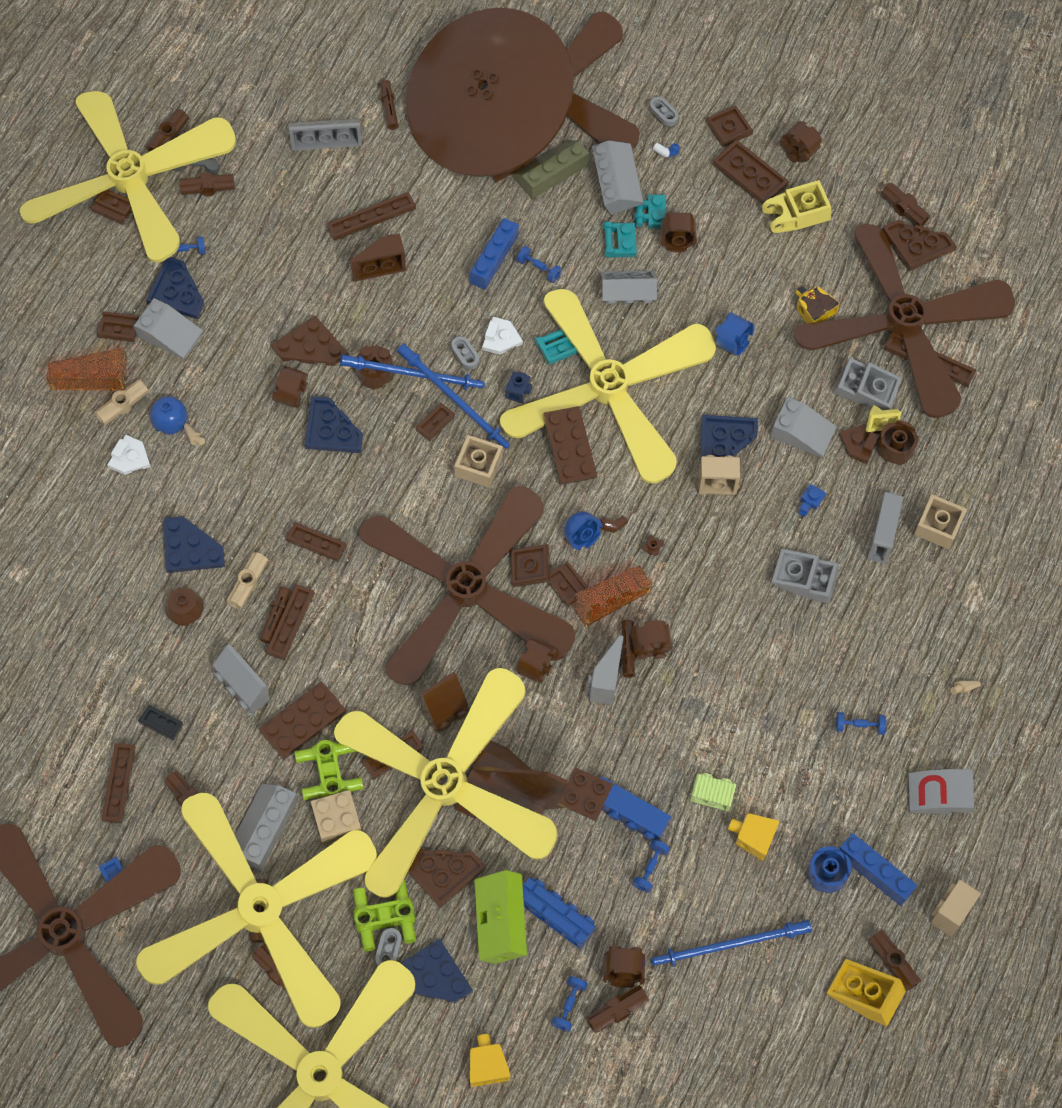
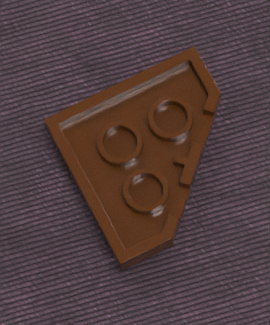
M901 220L894 221L882 228L889 242L909 271L955 251L957 247L945 232L940 231V233L930 231V228L907 225Z
M316 315L271 344V348L282 361L290 362V360L301 361V363H326L328 366H335L340 362L342 354L348 355L345 348Z
M419 849L407 873L435 904L441 908L486 869V866L473 852L427 851Z

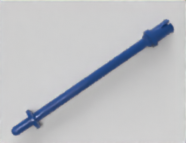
M405 343L398 348L397 353L408 361L410 367L416 366L490 435L489 441L495 439L503 448H509V442L499 434L501 428L495 430L421 362V356L418 353L415 354Z
M342 354L340 358V366L356 368L359 371L363 368L429 379L420 370L366 361L363 356L354 357ZM434 373L443 382L463 385V390H467L468 386L477 388L485 386L483 381L470 379L469 374L462 378Z
M809 920L792 924L787 922L780 929L675 953L671 948H668V954L653 957L651 964L660 965L670 962L671 966L675 967L677 960L783 936L793 939L796 935L811 933V924Z

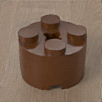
M804 121L796 122L779 141L788 154L789 160L794 163L797 161L807 162L821 148L822 138L819 132L813 126L808 127Z
M673 212L665 214L660 223L661 245L667 247L668 251L676 253L685 252L690 246L693 248L696 245V221L693 218V214Z
M364 346L357 355V357L363 356L366 361L393 365L389 350L380 346ZM363 368L360 371L356 370L358 380L365 387L371 389L383 387L393 377V373L369 368Z
M284 365L275 384L277 392L273 391L272 401L292 408H299L302 399L300 398L301 394L305 392L308 385V374Z
M902 420L886 424L878 441L879 456L890 463L903 465L910 460L919 441L914 426Z
M665 621L644 622L645 626L639 627L638 624L631 628L630 633L636 659L642 660L653 656L655 659H661L666 656L665 653L672 650L673 644L669 624L667 623L666 625Z
M531 638L525 646L529 649L525 653L522 652L519 659L517 674L542 684L546 675L549 676L552 671L551 659H555L558 649Z
M616 945L610 946L609 951L604 954L603 981L606 983L608 980L611 982V986L619 988H631L637 982H639V985L644 984L645 955L642 953V948L632 947L626 949Z

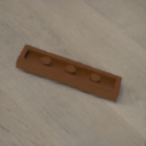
M296 584L266 650L267 655L285 661L314 597V590Z
M115 743L101 819L103 822L123 824L136 750L135 745Z

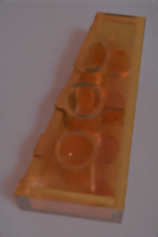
M125 348L49 362L47 382L50 390H125L128 360Z
M641 566L632 567L624 573L575 593L573 609L583 625L587 627L651 592L652 583Z

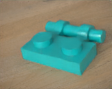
M648 194V200H644V204L635 207L634 220L637 227H642L643 222H648V228L660 229L661 220L666 214V195ZM643 209H648V214H644Z

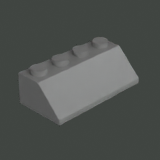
M333 119L329 121L289 124L292 151L362 146L360 119Z
M606 141L592 146L604 205L609 213L613 215L644 204L631 144Z
M262 784L235 834L249 867L262 872L298 802L295 792L279 785Z

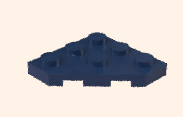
M171 257L167 258L146 299L147 304H150L155 298L171 306L181 315L198 319L205 304L192 276H190L184 261Z
M312 396L305 449L361 453L363 433L351 423V420L335 405L331 398Z
M702 415L700 462L702 456L714 455L715 457H725L738 454L757 438L758 418Z
M183 516L163 518L167 573L225 567L224 548L222 545Z
M440 939L401 962L414 977L415 991L413 994L457 1003L473 993L471 986Z

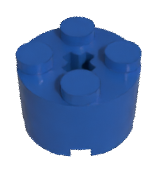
M729 312L723 325L719 324L716 328L715 334H717L715 344L733 355H741L750 343L747 339L749 335L753 336L755 325Z
M827 846L820 848L813 855L808 865V879L817 891L825 893L836 892L844 887L850 876L851 861L846 853L844 854L837 847Z

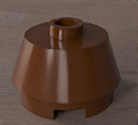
M188 588L174 590L165 603L167 617L180 626H188L197 619L199 620L204 609L201 596Z

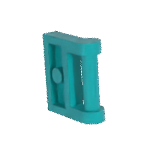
M604 222L605 256L608 258L636 257L635 223ZM612 232H617L618 249L613 248Z
M561 329L543 337L538 336L534 338L535 345L540 349L548 365L578 353ZM565 336L564 338H562V339H560V340H557V341L552 342V343H550V344H548V345H545V343H547V342H550V341H552V340H554V339H557V338H559V337Z

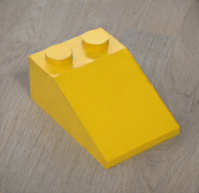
M845 959L828 989L827 995L869 1020L888 1026L906 990L900 979Z

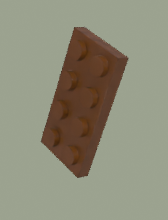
M738 140L734 141L713 160L715 167L762 204L768 199L775 197L789 183L785 177Z
M580 406L544 412L543 419L560 485L597 478Z
M321 681L261 726L259 732L284 760L345 714L346 709Z

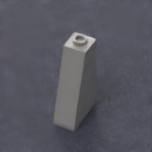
M884 493L868 560L886 564L903 502V496H899L897 493Z

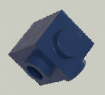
M513 371L505 389V398L523 404L526 395H530L533 385L530 384V376L523 372Z

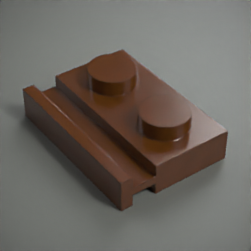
M110 190L101 192L96 198L94 205L90 207L92 212L123 225L125 218L127 219L132 212L129 199Z
M103 311L97 333L98 338L135 342L136 331L134 325L138 321L139 316Z
M568 561L550 572V582L548 583L567 607L590 593L589 587Z

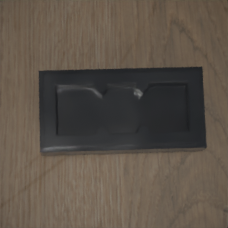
M148 705L138 721L139 724L174 741L184 725L180 720Z

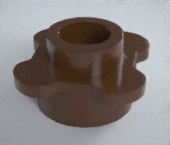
M648 535L646 543L642 545V550L649 555L657 556L660 553V548L664 546V541L654 538L653 535Z

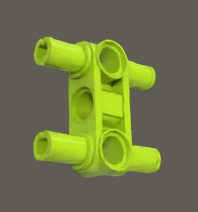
M322 740L310 749L294 751L296 763L311 760L317 762L320 777L318 786L302 788L303 800L324 798L348 790L350 792L363 790L361 777L350 780L341 779L337 760L338 755L356 751L340 743ZM323 749H328L330 751L328 754L320 753V751ZM330 786L338 788L335 792L327 790Z
M403 880L399 890L395 893V901L376 905H368L365 888L353 890L356 906L353 911L356 931L361 935L364 952L375 950L373 931L401 926L404 943L416 942L414 930L416 918L412 899L408 897L405 880ZM403 908L410 910L408 915H401L399 912ZM367 916L370 919L367 923H360L359 918Z

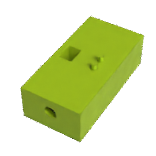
M504 870L475 879L479 961L498 964L527 956L522 874Z

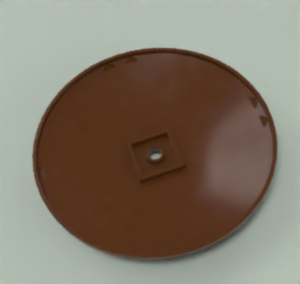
M489 8L475 11L456 19L431 39L421 52L411 72L406 94V109L413 136L422 150L433 161L452 172L477 177L494 176L512 171L526 164L552 142L569 112L574 85L573 68L569 54L563 42L551 27L536 16L524 11L510 8ZM484 82H487V83H488L487 88L484 89V90H481V89H480L481 84L484 83Z

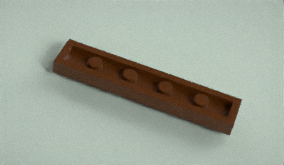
M409 192L331 221L327 223V228L335 241L415 210L416 205Z
M892 332L884 350L908 360L902 336ZM936 352L952 381L969 387L976 369Z

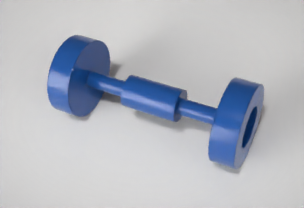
M203 236L197 237L198 244H180L177 252L199 248L200 255L206 254Z
M523 247L517 256V262L520 264H524L527 260L533 262L532 265L542 271L546 270L549 272L548 281L555 283L561 275L562 267L555 265L552 270L549 269L545 263L530 257L531 249L529 247Z
M837 712L836 732H843L844 724L853 725V727L863 728L877 726V734L884 735L886 716L879 715L877 723L862 719L849 721L844 720V712Z
M652 840L649 847L655 851L653 858H650L644 870L646 872L644 877H634L632 885L643 892H651L653 885L647 879L649 874H652L655 869L658 855H668L670 847L659 840Z
M569 976L566 982L573 990L571 995H568L563 1007L562 1019L553 1017L551 1021L552 1026L566 1032H570L572 1024L566 1021L568 1012H571L576 1000L574 997L576 991H586L588 986L587 982L573 976Z

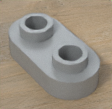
M655 97L650 101V111L665 126L677 124L679 114L664 98Z
M462 336L454 338L451 343V349L460 364L465 369H475L479 364V355L469 340Z
M388 928L382 933L375 957L377 966L383 963L382 960L385 957L397 961L402 943L401 934L397 929ZM393 937L395 938V942L389 943L388 939Z

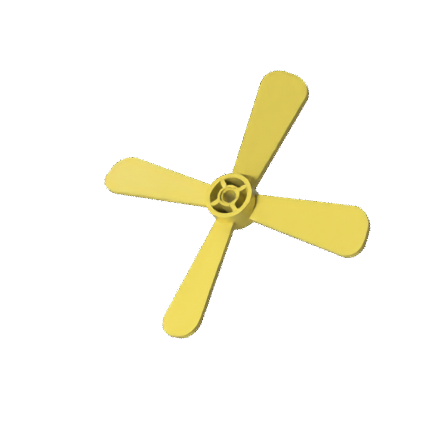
M100 91L80 94L76 98L77 108L110 157L107 162L108 174L25 202L20 208L23 221L30 224L38 223L114 187L117 191L127 193L148 259L156 263L166 260L178 250L180 238L146 187L148 176L231 152L236 145V137L231 125L223 118H212L141 156L135 151L128 150L111 97Z
M559 289L547 293L544 298L545 308L590 368V382L507 410L500 417L501 428L509 437L522 438L545 426L544 412L582 406L595 399L600 403L610 405L641 479L651 484L666 479L676 468V456L627 393L628 386L710 361L716 350V344L711 332L701 324H693L623 365L616 360H606L580 301L573 292Z
M503 668L494 669L487 674L447 758H438L430 762L361 711H353L346 714L336 725L334 736L341 745L421 780V786L426 793L367 871L365 885L369 891L379 897L386 898L394 895L399 890L442 805L447 806L459 803L532 859H543L550 854L558 835L557 828L551 819L469 784L465 775L466 770L524 699L526 693L525 685L517 675ZM447 777V783L444 785H440V781L443 778Z
M198 793L187 798L181 808L183 819L237 890L240 897L236 909L144 948L138 954L136 966L141 976L148 983L155 985L164 984L245 928L251 932L261 933L299 1020L305 1026L311 1028L320 1027L329 1022L339 1011V995L279 916L282 908L366 873L377 858L376 849L370 837L359 830L348 832L272 887L256 882L219 801L208 793ZM261 905L264 911L256 912L253 907Z
M393 960L381 963L325 1051L309 1053L240 985L227 984L219 988L210 998L208 1009L215 1020L297 1071L299 1086L277 1108H309L314 1100L325 1101L329 1099L339 1108H389L344 1080L341 1067L413 995L415 980L412 973L401 963ZM318 1072L326 1073L323 1081L315 1080V1075Z

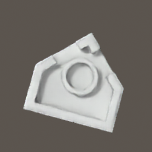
M493 317L486 331L482 350L500 355L508 349L522 345L523 341L511 321Z
M125 435L123 440L120 439L111 453L112 458L107 464L108 468L124 475L141 468L146 469L150 467L143 442L128 435Z

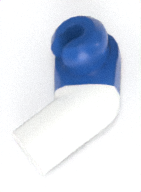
M656 143L653 150L663 157H672L678 155L680 146L673 143L671 147L666 148Z

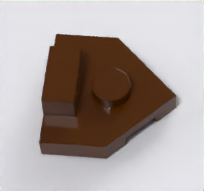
M865 424L841 431L839 436L844 442L849 457L867 464L881 431L867 432V425Z

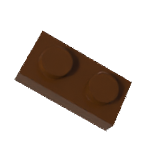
M440 403L416 426V431L428 441H431L455 418V413Z

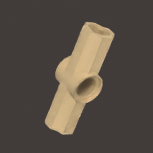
M138 379L125 390L115 392L112 399L96 410L94 414L103 425H107L120 414L128 413L131 410V406L148 394L149 391L145 384Z
M253 552L244 570L239 573L238 581L227 599V603L233 608L242 609L251 592L256 589L257 581L268 563V558L263 554ZM246 579H252L249 583L243 582Z

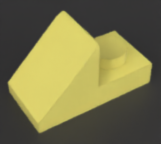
M873 405L869 414L866 431H882L886 424L900 420L902 412L898 409L882 411L876 405Z

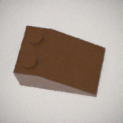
M400 233L381 237L350 259L353 282L406 271L405 251Z
M452 672L421 693L422 715L435 732L446 730L456 719L461 720L467 715L468 703L455 672Z

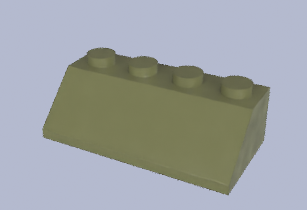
M566 140L536 158L526 167L513 172L511 176L533 200L589 165V152L579 141Z

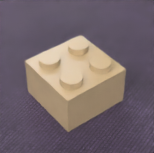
M467 435L454 466L455 477L490 488L503 458V446Z
M702 456L698 473L699 494L736 495L740 480V458L734 456Z
M931 494L914 535L950 550L967 509Z
M350 790L311 801L323 846L336 842L350 831H361Z
M959 880L956 885L952 883L931 915L934 918L931 924L952 937L981 893L962 880Z

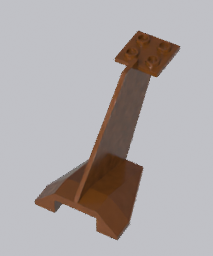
M491 740L479 754L467 777L469 784L540 815L543 814L544 810L567 808L594 821H597L613 787L612 783L576 767L569 781L550 772L533 771L510 749ZM457 803L455 808L456 811H459L472 818L478 819L476 816H474L472 813L466 810L463 806Z

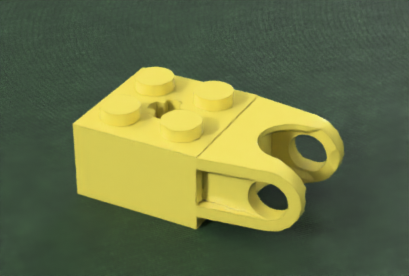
M820 180L787 189L785 193L768 199L762 205V210L765 214L780 215V217H777L770 223V229L774 233L798 230L831 220L832 207Z

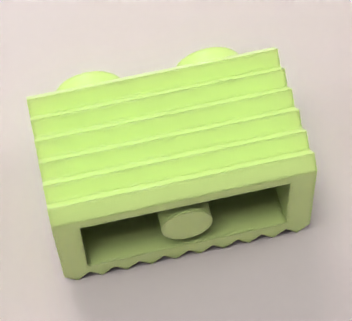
M708 773L697 774L690 801L729 812L736 784L729 779L722 778L719 780L713 778Z

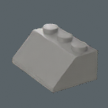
M654 270L600 271L602 301L612 304L616 303V301L634 303V300H642L643 303H651L653 300H657V277Z
M228 644L213 664L215 671L213 675L219 683L224 682L227 686V692L232 697L236 696L238 698V704L244 711L248 710L253 714L270 700L267 685L236 650Z

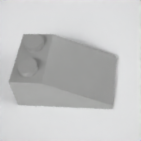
M155 298L134 325L138 338L183 360L203 334L202 329L171 306Z
M787 397L773 426L771 437L823 458L837 426L806 404Z
M619 635L594 668L593 675H589L587 694H590L591 702L613 705L623 636Z

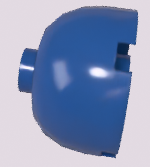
M166 396L156 400L151 406L150 419L156 431L170 435L184 428V424L188 420V414L181 400Z
M577 512L566 521L564 536L574 549L581 550L580 548L584 546L587 549L599 539L601 535L599 530L600 526L602 527V523L589 512Z

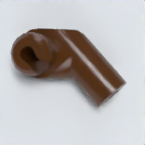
M621 516L616 521L606 518L600 519L602 530L612 533L617 532L628 523L624 516Z

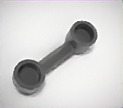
M213 158L188 164L189 166L205 167L206 172L214 175L220 171L219 163ZM185 166L178 167L172 170L175 172H180L185 168Z

